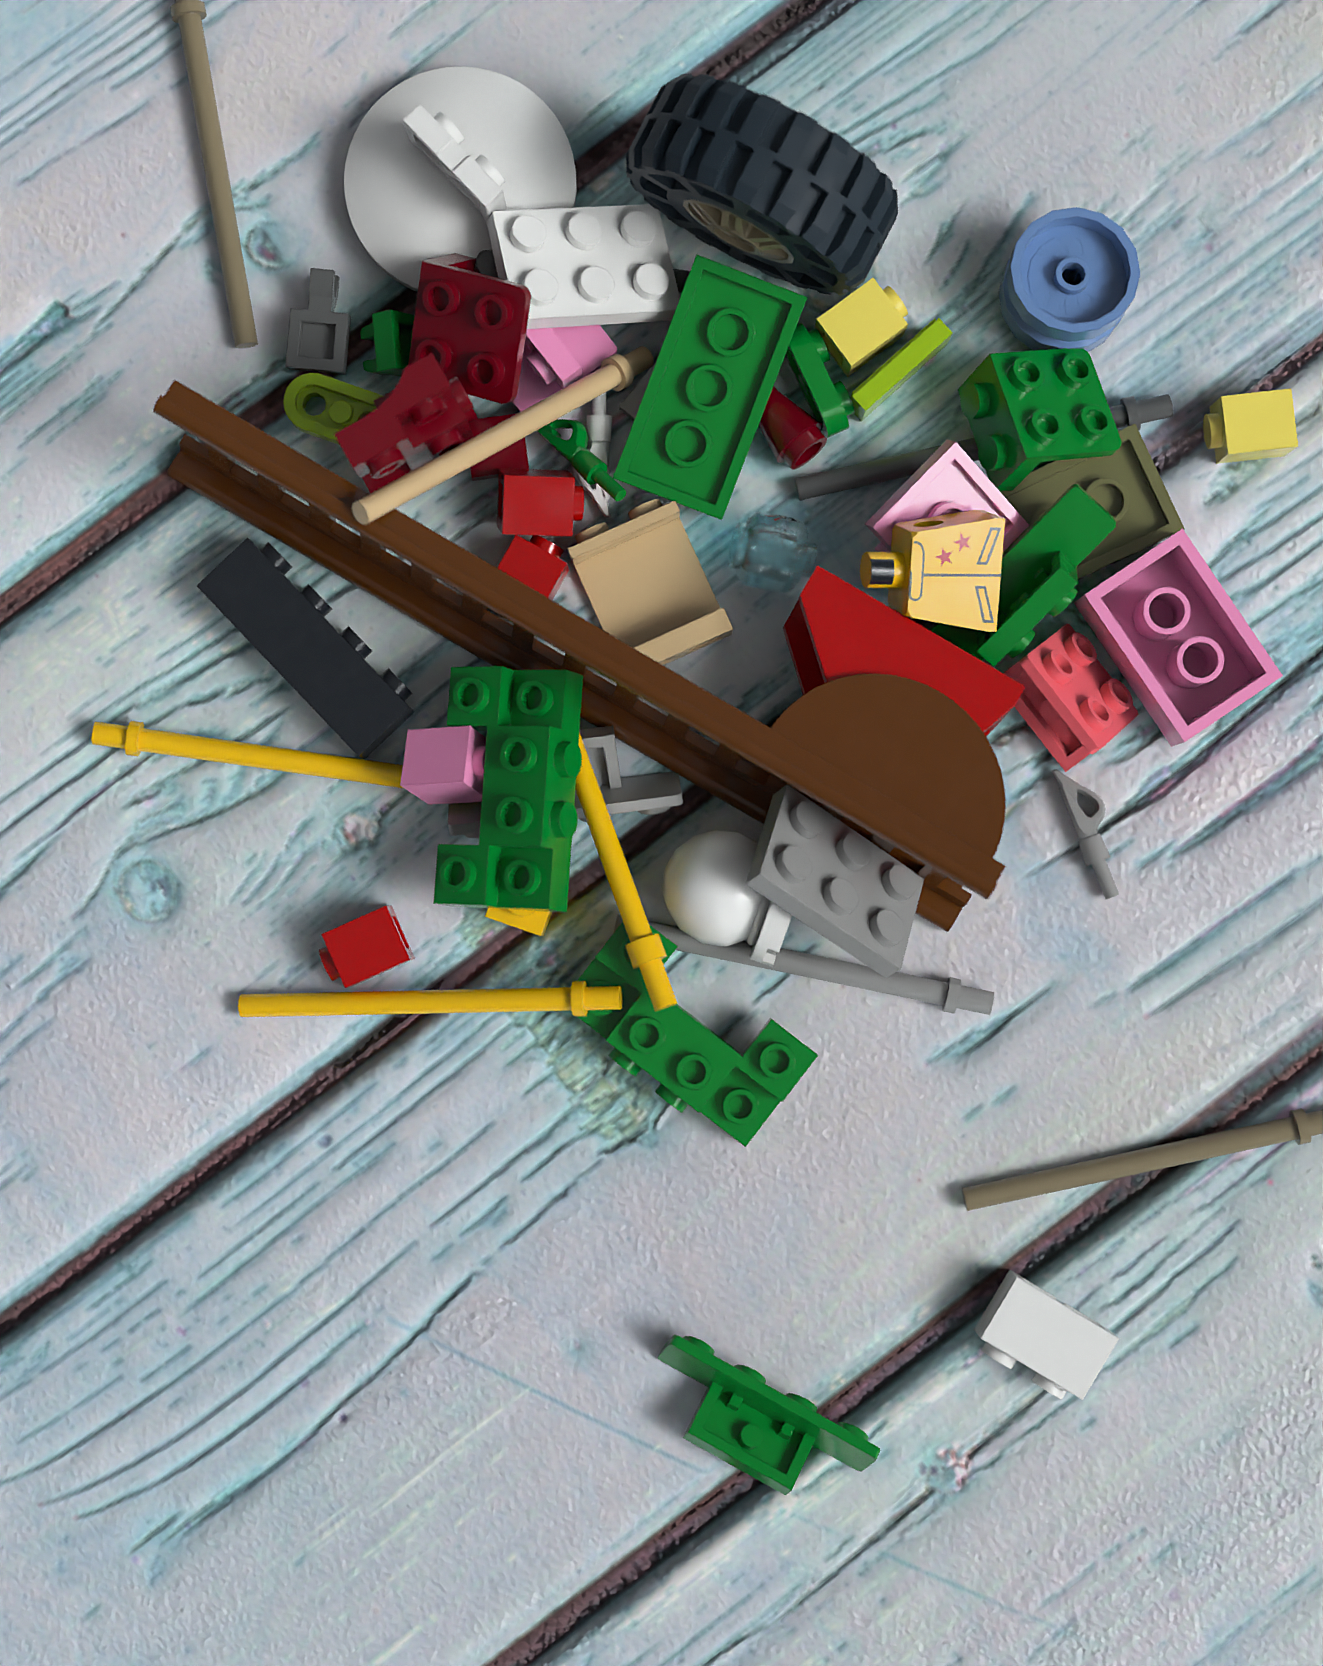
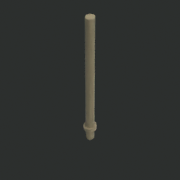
M175 0V4L170 7L171 16L174 22L179 23L235 348H250L258 345L202 25V20L207 16L205 3L200 0Z
M1300 1108L1289 1111V1117L965 1187L962 1188L966 1210L970 1211L1295 1140L1298 1145L1310 1143L1311 1136L1323 1134V1110L1305 1113L1304 1109Z

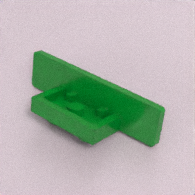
M1073 484L1002 555L996 632L981 631L938 622L933 625L930 631L979 660H987L993 667L1006 654L1011 659L1015 658L1033 640L1036 634L1033 628L1048 613L1052 617H1056L1073 601L1077 594V590L1074 588L1078 584L1077 566L1115 529V518L1078 484Z
M673 1335L664 1345L658 1356V1359L707 1387L683 1438L784 1495L792 1491L812 1446L860 1472L877 1460L881 1449L868 1442L869 1437L863 1430L846 1422H838L836 1424L816 1413L817 1407L808 1399L793 1393H787L786 1395L766 1385V1379L756 1370L745 1365L737 1364L732 1366L714 1356L713 1348L698 1338L692 1336H684L682 1338L678 1335Z

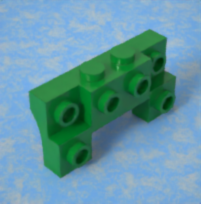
M503 666L451 667L447 726H471L477 731H487L479 845L438 844L433 904L451 907L567 912L572 836L577 829L578 823L577 810L574 805L576 776L579 774L582 765V755L578 744L583 675L566 669L512 670Z
M622 921L577 980L586 981L587 987L621 986L622 1008L621 1010H588L587 1016L577 1017L603 1036L614 1047L608 1056L635 1077L643 1069L661 1084L655 1092L681 1113L690 1105L746 1147L778 1104L783 1102L818 1057V1054L781 1027L772 1018L766 1022L743 1054H741L678 1004L655 1011L640 968L633 969L625 947V945L630 943ZM649 925L652 934H659L667 955V957L662 959L663 964H665L678 946Z

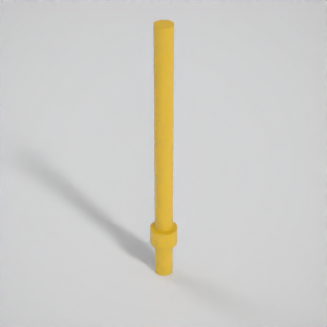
M579 732L578 746L581 750L582 765L579 774L576 776L575 790L630 943L625 945L631 964L633 969L640 968L654 1010L659 1011L677 1004L662 959L667 957L659 934H652Z

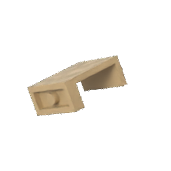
M660 499L643 503L628 512L630 521L610 530L606 522L592 526L578 533L575 536L577 545L568 548L569 556L602 629L658 663L666 665L732 635L733 627L724 607L720 608L680 520V510L676 501L662 506Z

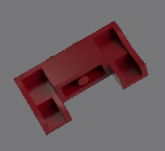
M430 353L405 367L396 387L373 401L376 406L374 411L334 434L352 468L359 478L362 477L369 492L372 493L473 438L474 435L469 424L477 420L478 417L458 377L454 376L447 380L433 353Z

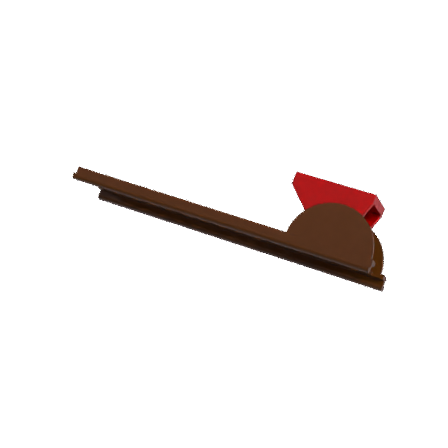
M174 380L165 395H160L153 408L154 413L206 443L205 446L185 434L179 442L180 451L168 469L167 475L492 666H503L512 670L566 669L583 675L580 716L582 719L596 727L613 726L615 738L763 825L773 794L788 784L924 878L915 914L948 932L951 929L962 908L967 905L972 896L971 893L962 889L963 886L988 900L996 888V883L1006 865L994 859L1003 833L1006 798L1001 768L986 736L1014 708L1026 686L817 565L783 626V632L803 696L790 705L776 720L772 728L397 509H393L366 525L359 523L353 514L352 504L370 493L182 383ZM235 460L255 471L258 476L236 464ZM285 490L308 502L309 506L287 494ZM336 519L342 522L343 524L349 526L350 528L354 529L355 531L359 532L360 536L345 528L344 526L338 524L336 522ZM386 549L410 562L411 566L386 552ZM437 579L443 581L444 583L463 593L462 596L456 593L455 591L451 590L450 588L444 586L443 584L439 583ZM487 608L513 622L514 626L487 611ZM538 638L542 639L543 641L549 643L550 645L564 652L565 656L550 648L549 646L545 645L544 643L538 641ZM588 667L602 674L603 676L607 677L613 682L617 683V685L615 686L614 684L608 682L602 677L591 672L590 670H588ZM639 697L668 713V716L639 700ZM689 727H692V728H694L695 730L701 732L702 734L706 735L707 737H709V738L713 739L714 741L718 742L720 745L718 746V745L714 744L713 742L709 741L708 739H706V738L702 737L701 735L697 734L696 732L690 730ZM740 756H742L743 758L747 759V760L750 761L751 763L749 764V763L743 761L742 759H740Z

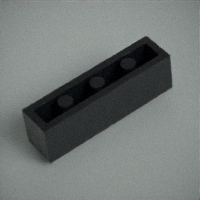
M247 537L197 587L357 756L365 760L415 712L405 702L413 693L389 668L381 676L365 660L373 651L349 626L341 633L336 630L325 618L332 608L309 584L301 591L296 588L285 576L292 566L269 542L259 549Z

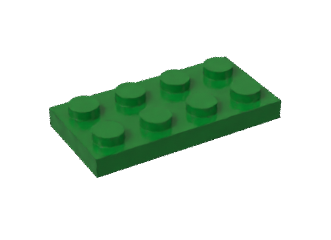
M696 254L613 479L668 500L676 501V503L722 520L807 297Z

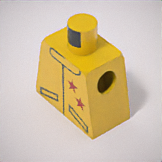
M970 510L899 522L892 529L891 552L863 553L860 561L861 583L864 588H888L887 601L889 607L904 616L981 631L996 632L1005 518L985 510Z

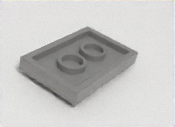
M787 784L773 794L745 884L887 978L902 967L924 878Z

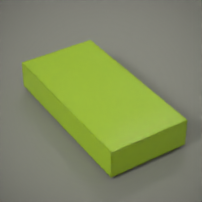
M934 318L852 392L850 398L854 406V414L861 422L948 344L953 332L940 318L937 320Z

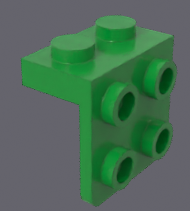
M1064 348L991 353L958 388L961 409L968 419L978 447L980 464L986 470L988 479L1000 492L1014 490L1040 462L1111 456L1121 447L1122 441L1091 356L1085 349Z

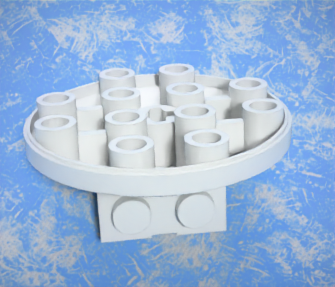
M460 66L433 69L415 75L393 87L370 108L360 122L351 141L345 163L344 194L351 223L361 244L385 273L400 284L418 292L422 261L454 253L477 258V255L482 250H492L486 223L492 211L574 208L576 202L577 185L573 153L564 129L555 114L543 100L523 84L503 74L482 68ZM475 263V270H474V272L479 273L478 270H477V268H476V263Z

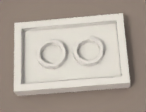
M650 204L492 211L486 223L498 278L525 285L531 293L527 329L672 320L680 296L660 211L653 208Z

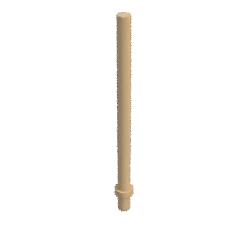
M641 346L624 356L613 354L604 359L601 363V368L354 502L352 504V511L359 523L366 525L611 389L621 391L633 383L634 376L653 366L654 359L651 352L646 347Z

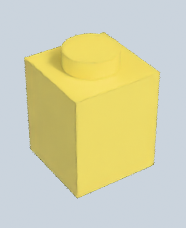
M871 278L818 317L814 329L816 328L819 331L828 352L845 375L849 377L903 337L908 326L904 319L908 315V311L901 298L891 287L887 286L882 290L876 280Z
M1291 388L1221 396L1209 407L1210 414L1204 415V440L1208 449L1215 450L1216 464L1283 457L1298 447Z

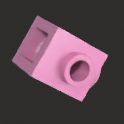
M471 726L407 730L400 786L428 805L482 802L486 737Z

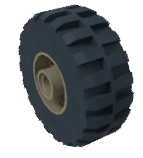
M682 74L663 85L658 91L626 154V175L630 178L631 186L635 191L640 192L644 196L646 202L653 208L661 211L670 221L679 227H683L709 246L717 248L728 254V256L754 267L766 275L782 279L806 290L808 288L816 290L822 294L831 295L836 293L844 295L865 281L898 215L897 190L892 188V181L876 167L875 162L864 153H860L852 147L850 142L837 133L821 126L816 120L806 114L781 104V101L763 93L761 95L749 90L738 83L729 80L727 82L718 80L714 76Z

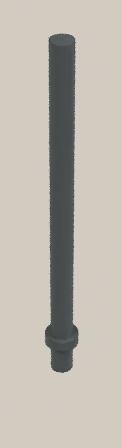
M1169 394L1136 401L1134 396L1120 399V405L1109 407L1117 429L1136 424L1138 430H1140L1142 423L1173 417V406ZM974 438L957 441V444L973 462L979 460L978 447ZM941 445L795 478V485L799 501L912 476Z

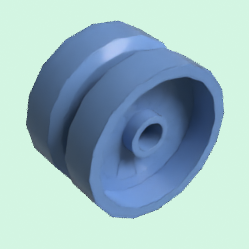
M1079 207L1052 210L1030 223L1013 248L1011 257L1004 268L998 292L1002 317L1015 338L1033 351L1067 348L1085 349L1089 352L1105 343L1121 321L1136 295L1140 268L1135 246L1124 229L1107 216Z

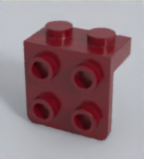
M454 253L422 261L408 366L433 353L447 380L457 376L468 395L500 404L513 401L517 396L531 304L530 290L525 285L474 272L476 258Z

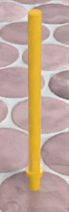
M95 721L92 729L91 741L93 745L125 749V754L129 756L139 757L142 751L403 788L400 786L403 765L146 729L144 728V723L138 721H130L128 726Z
M573 981L571 987L241 994L238 999V1011L240 1017L572 1011V1015L577 1017L587 1016L588 1010H621L622 989L621 986L587 987L586 981Z

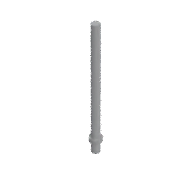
M617 915L614 932L622 923L621 915ZM648 921L649 925L678 946L676 948L678 951L942 1005V1011L955 1013L956 1008L990 1015L992 1010L994 992L962 986L961 979L949 977L947 982L899 972L885 978L865 965L780 948L779 953L776 952L775 962L772 967L750 959L753 945H749L747 941H741L727 947L702 944L677 926Z

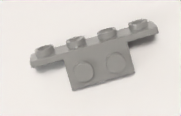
M613 726L579 730L610 818L613 814L634 811L645 815H655L669 810L671 806L683 804L679 775L673 771L627 778L620 777ZM575 790L574 805L577 810L578 819L587 822ZM482 802L448 804V826L451 836L464 835L468 838H479Z

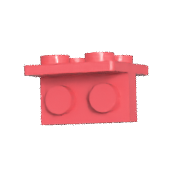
M1069 624L1064 625L1003 673L1026 686L1014 707L1065 772L1088 755H1093L1103 748L1138 716V711L1133 705V699L1129 690L1122 682L1109 675L1098 661L1097 653L1092 643L1083 634L1076 632Z

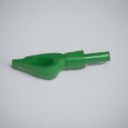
M556 419L537 430L551 446L572 464V467L588 484L593 485L597 483L617 502L626 496V490L607 473V465L587 449L588 434L581 422L569 419ZM573 429L570 439L564 440L561 439L562 435L558 430Z

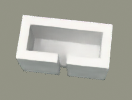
M1011 1270L1008 1271L974 1328L978 1336L986 1341L981 1349L985 1354L1012 1369L1016 1361L1021 1362L1036 1372L1032 1379L1035 1384L1059 1399H1063L1068 1391L1083 1400L1119 1340L1106 1327L1068 1304L1060 1303L1056 1300V1297Z

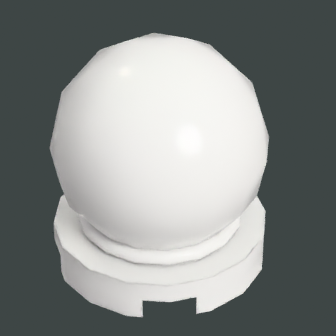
M711 830L693 836L675 850L664 869L662 893L669 914L679 929L702 944L727 947L747 940L749 945H753L750 959L773 967L776 952L779 953L792 915L745 884L758 842L735 831Z

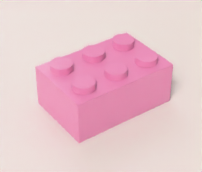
M1183 529L1074 602L1171 747L1186 742L1283 676Z

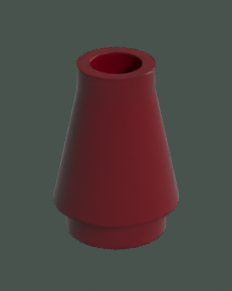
M773 386L758 426L777 462H786L792 470H795L813 459L825 446L827 438L821 432L822 423Z

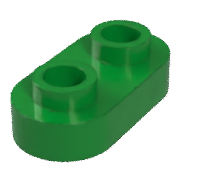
M800 322L796 326L785 357L813 417L822 423L821 432L826 438H829L849 428L847 416L855 413V410L844 384L841 381L833 384L824 366V363L830 360V356L821 334L816 328L807 331Z

